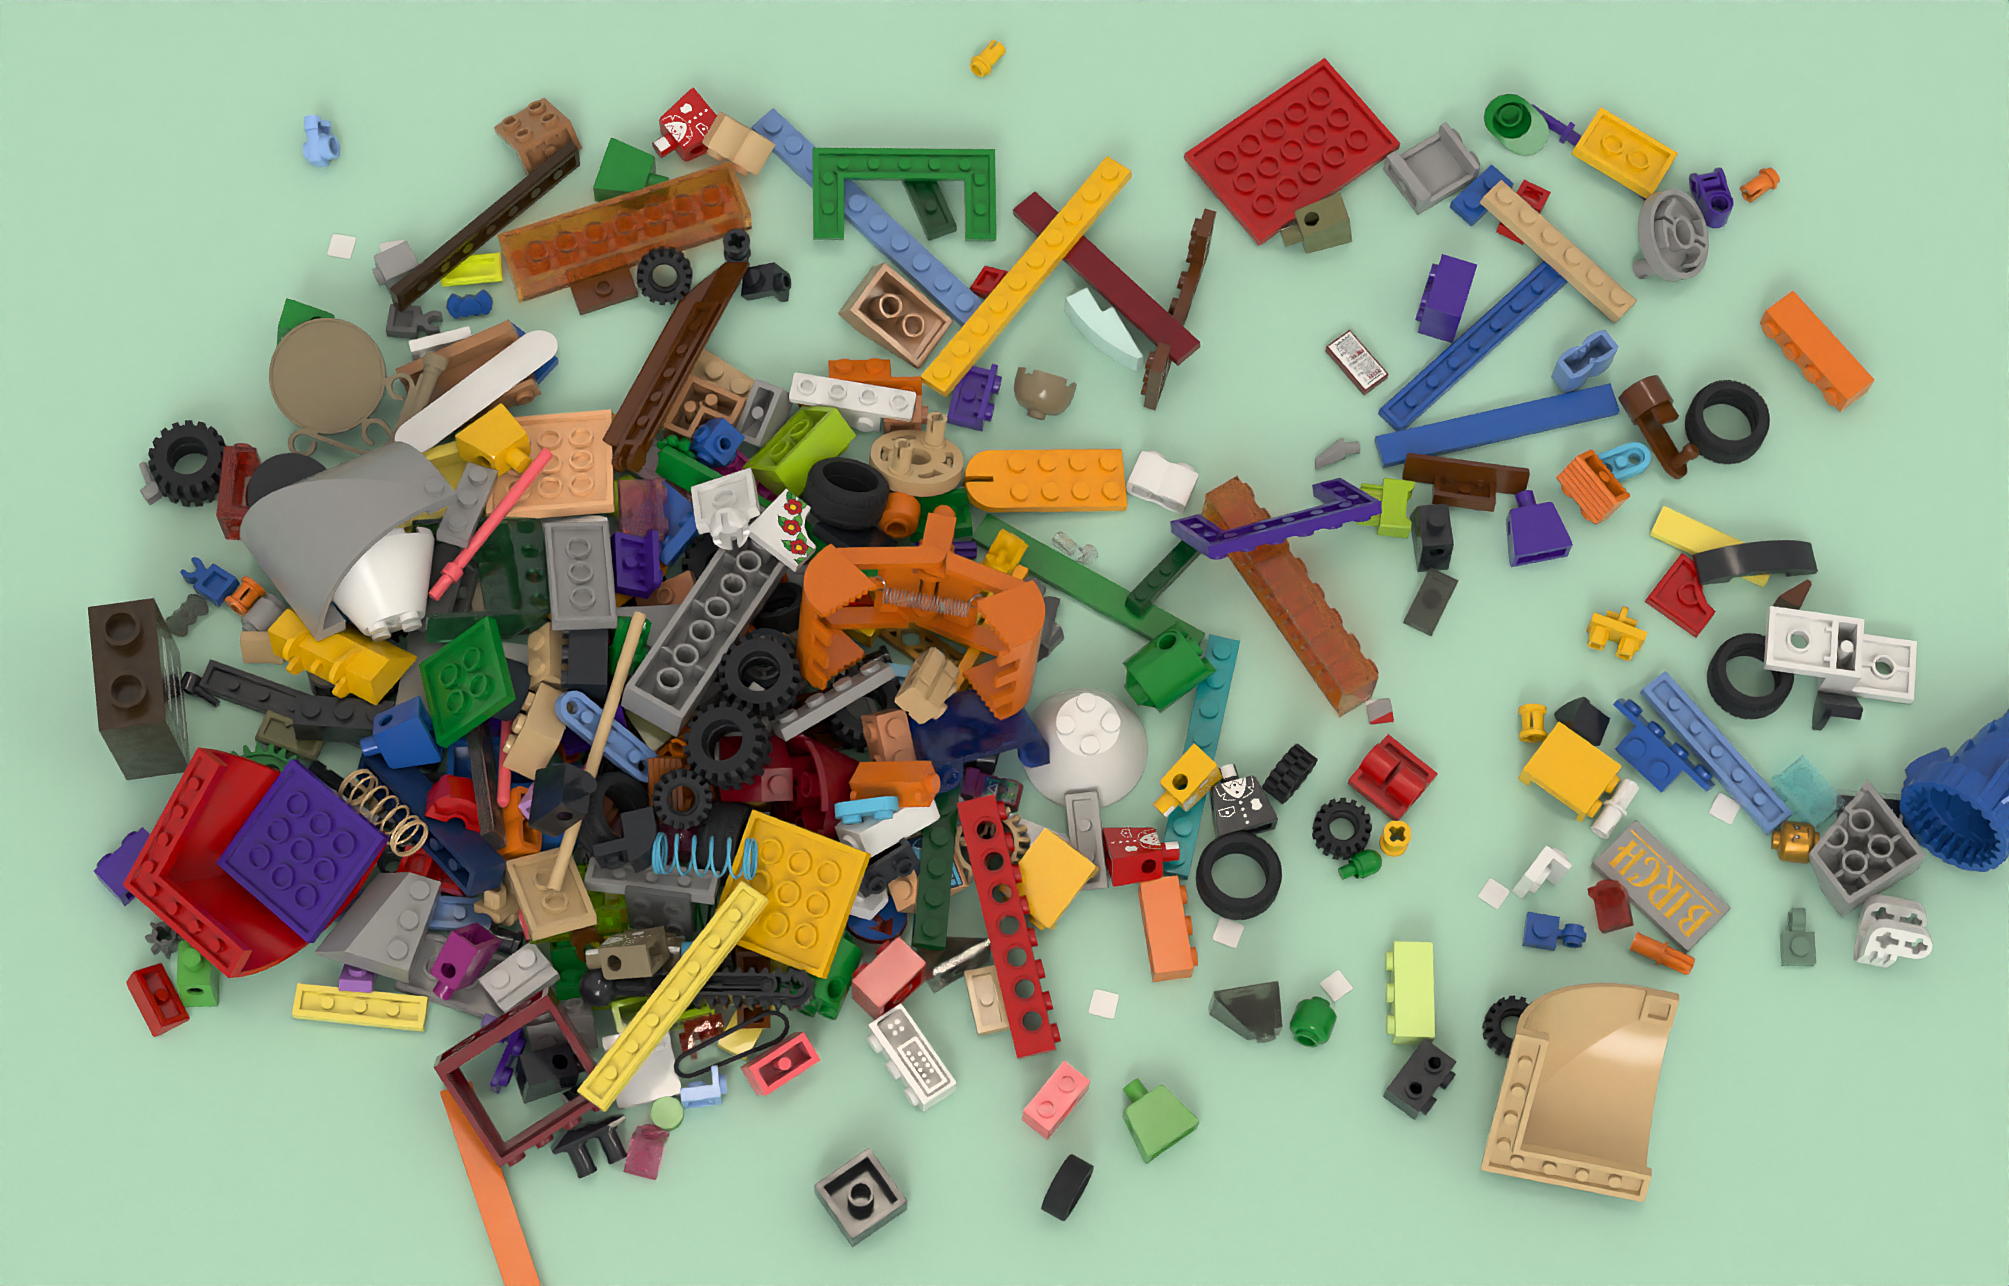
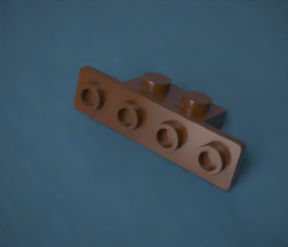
M1415 453L1406 454L1402 473L1403 480L1433 484L1432 504H1448V507L1494 512L1496 492L1516 495L1519 492L1525 491L1530 476L1528 468Z

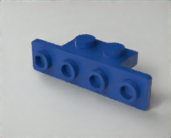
M1623 698L1617 699L1613 705L1635 725L1615 750L1661 793L1667 789L1683 770L1705 791H1709L1715 786V783L1710 780L1713 775L1701 764L1695 766L1687 758L1690 754L1683 746L1677 742L1672 744L1664 737L1666 731L1653 720L1649 723L1641 715L1643 710L1631 699L1626 701Z

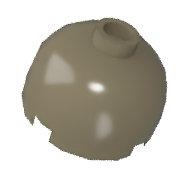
M1018 367L1013 389L1019 405L1028 410L1027 416L1045 420L1046 415L1057 416L1070 406L1076 391V383L1073 382L1066 386L1068 379L1035 369L1033 374H1025L1026 368Z

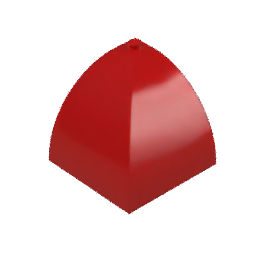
M198 747L125 879L123 886L228 978L244 977L267 970L283 962L309 944L216 864L281 772L235 754ZM386 845L324 930L337 919L357 895L375 867Z

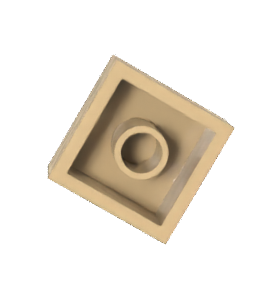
M541 682L535 694L532 692L528 693L521 708L525 713L519 712L511 726V730L515 732V735L509 734L503 746L502 752L507 753L502 765L503 767L535 780L536 770L545 768L548 765L566 727L555 713V702L559 695L564 692ZM568 703L566 708L571 713L572 705Z

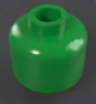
M1315 996L1312 999H1304L1298 1002L1289 1028L1294 1035L1295 1041L1304 1046L1315 1048L1328 1042L1335 1026L1337 1015L1326 999Z

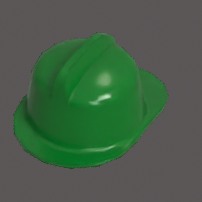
M1504 94L1490 101L1486 107L1483 117L1486 128L1513 153L1524 156L1535 154L1547 143L1549 137L1547 121L1524 98L1515 94Z

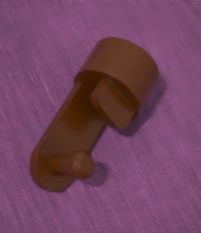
M1658 375L1648 376L1624 390L1618 400L1633 425H1638L1664 470L1674 479H1681L1688 471L1686 463L1689 460H1695L1699 456V449L1696 445L1687 443L1683 446L1681 452L1677 450L1663 426L1664 424L1673 423L1679 417L1672 405L1674 400Z

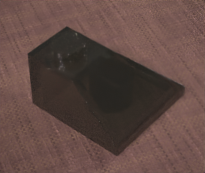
M947 936L944 951L916 948V953L927 963L926 982L932 992L936 993L962 978L964 971L977 969L990 962L991 942L989 939Z
M1278 981L1213 991L1208 1007L1209 1015L1246 1040L1256 1039L1257 1043H1265L1275 1040L1276 1036L1280 1035L1283 1025Z

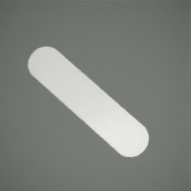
M542 330L532 331L523 335L401 425L395 434V441L407 443L421 453L429 450L548 362L557 352V339L551 333Z

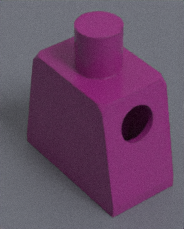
M477 922L453 930L430 970L431 974L438 979L437 984L433 988L434 994L443 1000H450L455 991L471 986L500 946L502 940Z

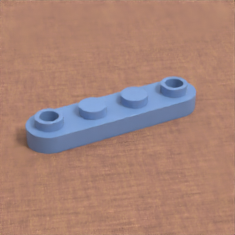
M568 691L562 693L555 702V713L558 719L592 746L603 709L582 692ZM568 702L572 705L571 713L566 708ZM615 719L613 720L603 756L639 783L648 782L647 758L658 755ZM640 761L644 765V769L642 772L638 768V764Z

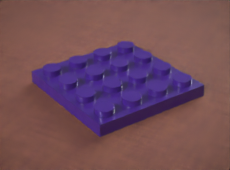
M291 759L216 864L307 943H314L390 838L301 762Z

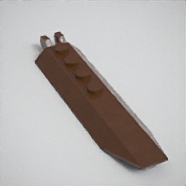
M725 262L686 293L681 301L679 300L602 439L603 442L616 448L611 459L613 470L623 472L628 467V470L638 472L645 465L646 453H648L653 445L656 436L750 265L749 262Z

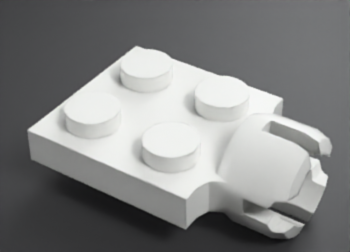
M751 468L692 486L691 493L695 523L699 533L710 532L715 545L722 549L733 550L732 541L736 539L738 547L743 546L749 536V520L760 515L755 477Z

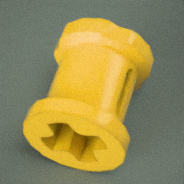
M1525 704L1518 708L1522 731L1518 734L1520 741L1527 743L1545 741L1547 738V732L1544 731V715L1547 713L1546 706Z
M1391 821L1386 824L1379 841L1380 849L1383 853L1391 857L1402 855L1411 840V828L1403 821ZM1397 835L1401 838V840L1397 839L1395 842L1390 840V837L1394 838Z

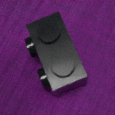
M1424 1038L1388 1086L1383 1097L1414 1120L1420 1112L1427 1115L1437 1101L1433 1097L1434 1093L1439 1087L1445 1090L1456 1076L1452 1069L1457 1061Z

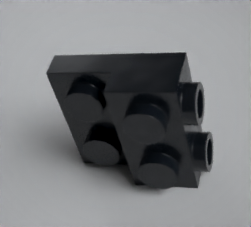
M905 837L869 859L859 887V891L864 898L871 894L882 893L888 883L899 876L905 877L910 875L914 867L920 864L913 848Z

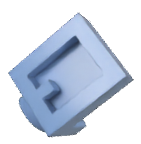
M718 1065L711 1066L713 1085H706V1082L698 1081L687 1084V1088H680L683 1109L722 1104L721 1094H727L725 1074H719Z

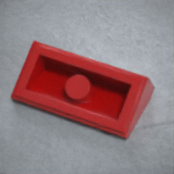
M162 963L132 972L126 984L153 1037L162 1035L190 1019Z

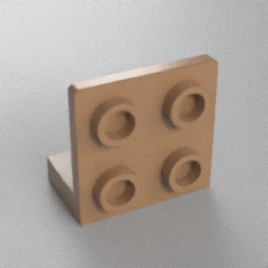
M545 98L530 103L527 108L515 115L506 117L502 123L494 127L496 133L516 151L527 176L569 141L578 147V151L582 149L570 120Z

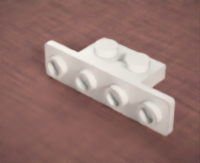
M796 372L792 380L789 401L811 406L836 408L850 427L862 432H880L882 417L907 422L912 420L916 393Z

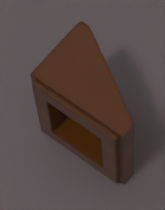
M1807 579L1781 594L1773 606L1799 610L1812 585V581Z

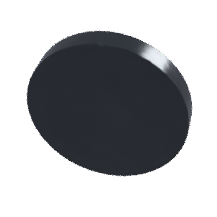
M297 453L279 454L265 460L257 467L248 482L245 495L247 511L266 495L327 469L315 459Z

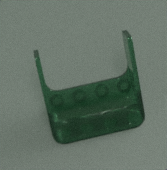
M489 516L480 518L474 534ZM504 517L475 554L485 611L428 614L425 628L426 643L451 642L486 616L496 619L501 639H509L551 613L545 542L542 526L536 518ZM442 519L412 521L411 533H417V527H424L432 531L435 539L434 546L445 543L436 540L437 531Z

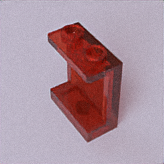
M246 443L224 446L216 517L226 540H241L240 526L245 514L250 509V506H243L246 477H251L257 467L262 464L257 448Z

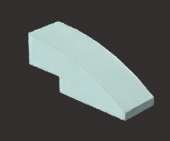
M1088 288L1065 298V313L1089 342L1116 362L1134 371L1141 369L1143 355L1113 307L1102 312Z

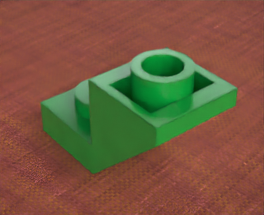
M569 932L550 936L549 943L553 968L559 973L561 978L555 982L557 998L559 1001L580 998L579 982L582 975L587 971V965L577 957L576 948L570 943Z

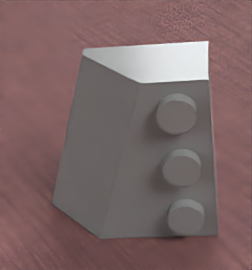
M1867 780L1808 856L1822 892L1840 916L1843 917L1864 904L1868 897L1880 894L1918 870L1926 854L1869 780Z
M411 872L379 873L315 950L314 954L409 984L441 897V882Z

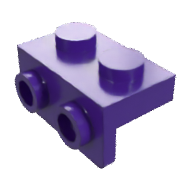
M992 364L990 370L976 366L971 367L955 386L947 415V423L983 431L985 421L991 422L995 404L990 403L992 394L998 395L1002 376L997 375L998 365Z
M651 529L645 537L614 532L610 537L615 593L648 599L655 589L661 586L663 580V571L660 570L659 563L662 545L658 540V530Z

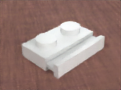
M531 940L478 980L498 1007L506 1013L546 986L553 985L561 978L559 973L551 966L550 962Z

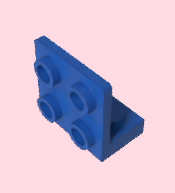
M661 481L623 526L624 530L639 537H645L651 529L658 530V540L662 545L659 560L669 568L680 558L687 546L691 545L692 540L700 534L695 523L693 504L665 481Z

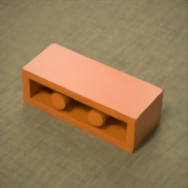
M1178 875L1139 882L1137 890L1153 982L1191 977L1194 966H1198L1196 948L1190 947L1188 936L1193 935L1191 917L1184 914L1183 905L1187 904L1185 885H1179Z

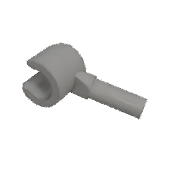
M141 462L139 467L147 485L140 492L149 505H152L161 499L163 494L152 478L147 463Z

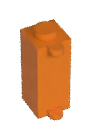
M931 761L860 762L849 782L852 789L850 801L895 796L898 797L899 807H930L936 793L940 790V778L935 773Z

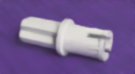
M1628 778L1622 780L1611 799L1605 800L1603 803L1605 807L1590 829L1599 837L1608 839L1617 822H1619L1621 817L1626 816L1627 812L1625 810L1639 790V786Z

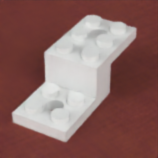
M1770 606L1767 610L1763 669L1818 677L1817 691L1907 704H1911L1914 701L1917 641L1864 634V619L1774 606ZM1794 635L1801 636L1806 642V647L1802 649L1794 647L1790 637ZM1884 662L1888 664L1891 670L1890 674H1880L1875 668V663Z

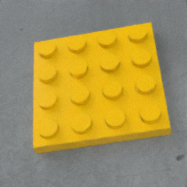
M752 810L732 865V871L734 876H737L741 870L745 839L755 838L758 847L755 876L752 880H746L743 872L738 879H734L729 873L716 912L742 880L768 898L769 903L736 945L799 970L803 969L814 976L827 979L871 854L765 813Z

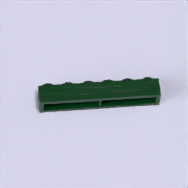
M1181 540L1127 596L1125 606L1140 617L1201 553Z

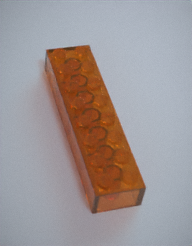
M731 161L500 233L497 236L501 254L519 303L568 288L571 284L627 266L629 268L637 266L644 254L647 255L649 250L653 248L657 250L659 246H665V249H670L671 246L677 252L721 239L731 229L750 230L752 229L751 211Z
M1238 476L1206 493L1201 516L1223 530L1271 518L1268 511L1263 507L1260 509L1255 502V495L1251 487L1247 483L1243 484ZM1285 539V542L1281 544L1259 545L1254 551L1250 552L1236 551L1228 553V557L1339 717L1371 699L1379 678L1376 665L1371 659L1368 658L1366 660L1361 653L1359 641L1354 634L1347 633L1342 625L1343 620L1339 612L1335 608L1328 606L1324 600L1325 594L1319 584L1316 582L1312 583L1309 579L1307 568L1299 557L1295 558L1289 550L1288 540Z

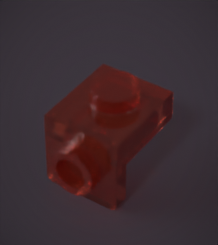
M1612 879L1601 880L1596 883V886L1587 888L1588 895L1594 900L1599 930L1603 934L1634 925L1627 889L1619 881Z

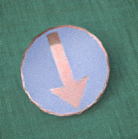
M888 894L887 904L871 920L850 914L846 928L855 938L869 944H883L887 940L892 942L898 936L900 937L906 929L907 913L898 912L892 896Z

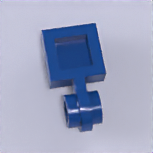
M1527 912L1522 946L1554 951L1557 939L1563 940V945L1566 947L1581 948L1582 943L1586 941L1587 933L1584 932L1582 925L1572 923L1566 924L1565 929L1560 930V917Z

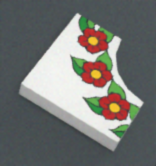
M785 489L749 526V537L796 572L816 549V545L808 538L805 530V519L811 507Z

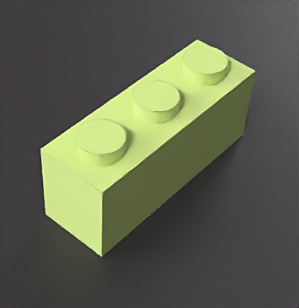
M1394 941L1390 951L1385 952V971H1390L1391 983H1386L1385 1000L1391 1003V1015L1387 1014L1386 1034H1392V1044L1420 1045L1424 1038L1432 1043L1435 1038L1433 942Z

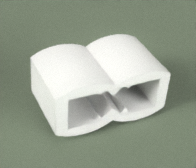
M1141 451L1127 482L1126 491L1140 499L1154 502L1162 508L1183 514L1199 474L1194 472L1193 467L1186 463L1179 462L1175 464L1165 460V456L1159 452Z

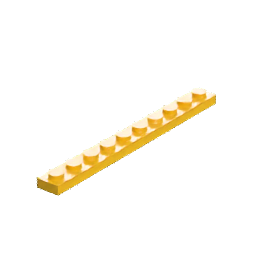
M1106 156L920 376L922 383L944 397L950 394L1131 179V170Z

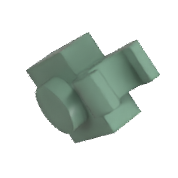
M1792 908V912H1788L1789 932H1782L1780 934L1781 966H1814L1816 964L1815 932H1805L1806 909Z

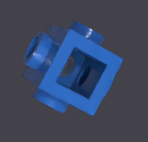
M723 417L709 419L706 424H703L695 431L693 435L694 441L689 450L696 455V461L709 468L726 467L736 458V450L745 437Z

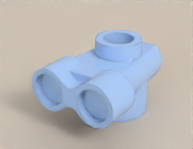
M317 115L305 116L304 131L306 132L307 142L303 144L304 157L310 164L316 167L329 166V160L337 159L340 155L339 142L331 134V122L321 120V117Z

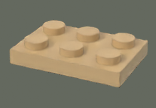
M559 848L506 861L505 870L533 941L597 924L596 913L572 854L560 892H553L547 889Z

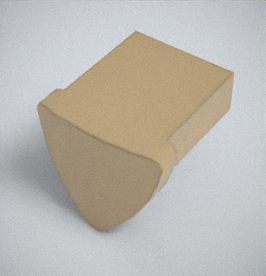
M241 631L239 641L243 663H275L276 665H283L284 659L273 654L267 631Z

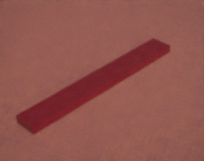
M1035 191L1013 209V215L1037 237L1040 236L1058 214ZM1084 235L1062 259L1154 345L1158 347L1159 342L1171 345L1169 358L1177 366L1201 347L1200 341Z

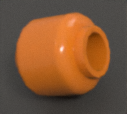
M889 493L883 516L878 522L881 530L890 537L897 539L908 537L915 533L921 514L919 501L914 496L906 493Z

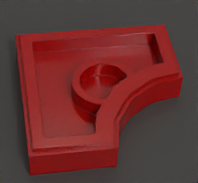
M1683 553L1680 554L1645 601V603L1695 638L1698 637L1716 612L1706 601L1703 594V585H1699L1694 561Z

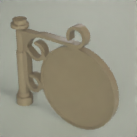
M335 318L313 319L298 325L279 342L269 367V384L275 403L291 422L303 428L296 430L290 435L288 439L289 450L291 453L302 454L308 457L314 454L318 444L316 441H312L310 449L303 453L298 452L294 446L295 439L299 435H308L363 455L372 450H359L319 434L343 433L362 425L361 435L363 440L367 444L374 446L375 443L369 439L367 430L369 426L375 423L382 425L390 438L384 445L395 442V434L399 427L428 406L438 376L441 375L442 371H446L450 360L426 351L422 361L424 363V372L420 374L415 385L413 378L406 373L399 372L387 377L385 361L379 347L358 326ZM405 378L408 380L410 388L394 432H392L385 421L378 418H369L382 401L385 388H387V392L392 398L404 401L405 398L396 395L392 387L395 380Z

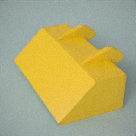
M292 608L286 609L267 630L273 654L289 662L285 668L287 672L298 675L303 670H306L336 685L332 691L333 695L344 698L349 693H352L374 705L381 701L417 658L416 655L385 640L373 642L371 636L364 635L355 625L345 621V630L316 641Z

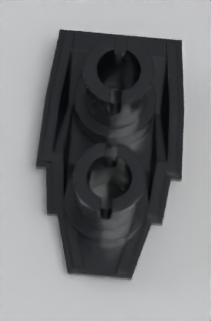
M624 1114L609 1115L598 1121H588L567 1131L564 1130L551 1145V1151L555 1155L567 1152L578 1174V1178L586 1177L598 1170L585 1144L589 1139L598 1138L609 1164L618 1162L628 1156L616 1131L618 1124L624 1122L626 1118Z

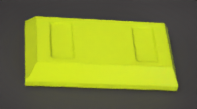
M500 252L469 256L441 279V287L503 281Z

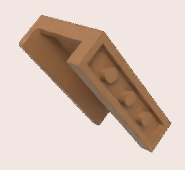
M510 320L433 352L450 361L446 371H442L441 375L438 376L428 405L520 338ZM424 357L396 368V373L408 374L413 378L416 385L420 374L424 372V363H422ZM534 372L453 432L465 429L500 403L508 409L515 405H525L532 402L536 396L542 394ZM399 378L408 394L410 388L408 380Z

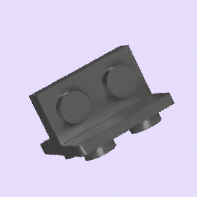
M631 885L626 886L624 893L630 928L642 930L664 926L665 932L674 933L676 936H693V914L696 902H691V895L689 893Z

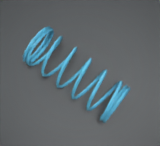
M659 832L653 843V871L656 875H661L662 873L668 875L676 863L678 872L682 876H686L693 864L696 874L699 877H703L711 864L712 872L716 878H721L728 866L729 872L734 879H738L744 872L745 879L752 880L757 869V842L755 838L745 839L743 864L739 874L734 876L730 859L732 839L729 837L727 839L725 865L721 874L717 875L713 863L714 837L712 835L709 841L707 866L704 872L700 874L695 859L697 837L693 835L691 860L687 871L682 873L678 862L679 834L677 833L674 839L673 861L670 869L665 872L668 850L667 838L664 832ZM662 840L661 857H660V841Z

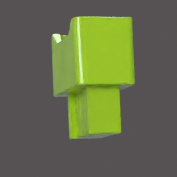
M1384 478L1382 485L1361 483L1360 489L1381 501L1382 513L1371 516V519L1368 521L1356 522V524L1377 527V535L1408 539L1412 522L1406 516L1407 501L1411 499L1412 491L1415 488V481Z

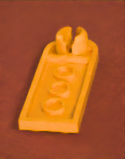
M1122 449L986 450L977 453L968 462L961 485L966 489L970 503L980 510L993 513L1125 511L1128 506Z

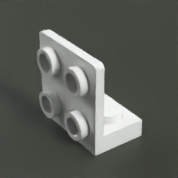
M669 1031L616 1098L619 1109L654 1102L664 1096L675 1097L681 1095L680 1079L674 1072L675 1058ZM622 1033L602 1037L605 1054Z

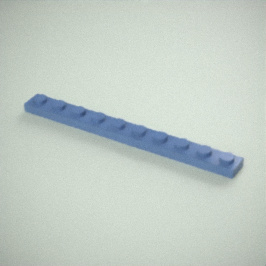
M774 108L771 109L751 127L752 130L776 144L772 152L813 189L812 149L815 146ZM844 180V218L962 327L983 301L852 180Z

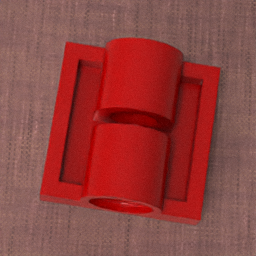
M1387 734L1381 743L1376 744L1366 755L1359 768L1348 779L1347 784L1393 821H1399L1434 781L1438 773Z

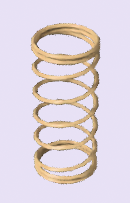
M359 769L349 774L341 783L338 795L343 798V790L352 778L362 773L369 774L368 777L356 784L347 802L351 806L361 804L359 812L363 816L371 814L370 822L372 823L375 811L382 807L387 799L394 798L397 803L396 807L382 821L373 824H381L380 830L383 832L385 821L391 818L397 809H406V818L399 822L394 830L384 833L386 835L392 833L391 840L386 845H390L392 851L400 857H406L418 851L427 839L428 826L418 816H409V807L406 805L398 806L399 798L397 796H388V788L386 786H378V778L368 769ZM370 779L365 792L355 800H352L357 787L365 780ZM377 789H385V798L372 811L362 813L364 802L372 797ZM410 818L416 819L405 824V822ZM417 824L414 831L406 839L397 842L405 830ZM419 825H422L424 832L420 841L410 850L398 852L396 845L409 840L416 833Z

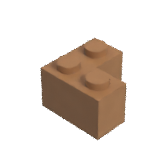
M690 374L662 426L664 439L669 435H675L678 440L685 437L692 444L694 441L693 435L700 426L706 424L709 419L722 417L736 429L746 404V398Z

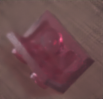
M662 478L617 481L620 533L645 537L651 529L658 530V540L663 542L665 536L668 535L669 524L668 518L664 517L663 504L667 502V488L665 485H662Z

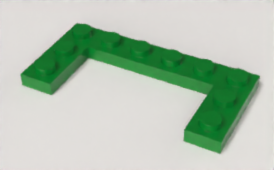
M813 147V240H844V180L964 181L965 241H996L995 149Z

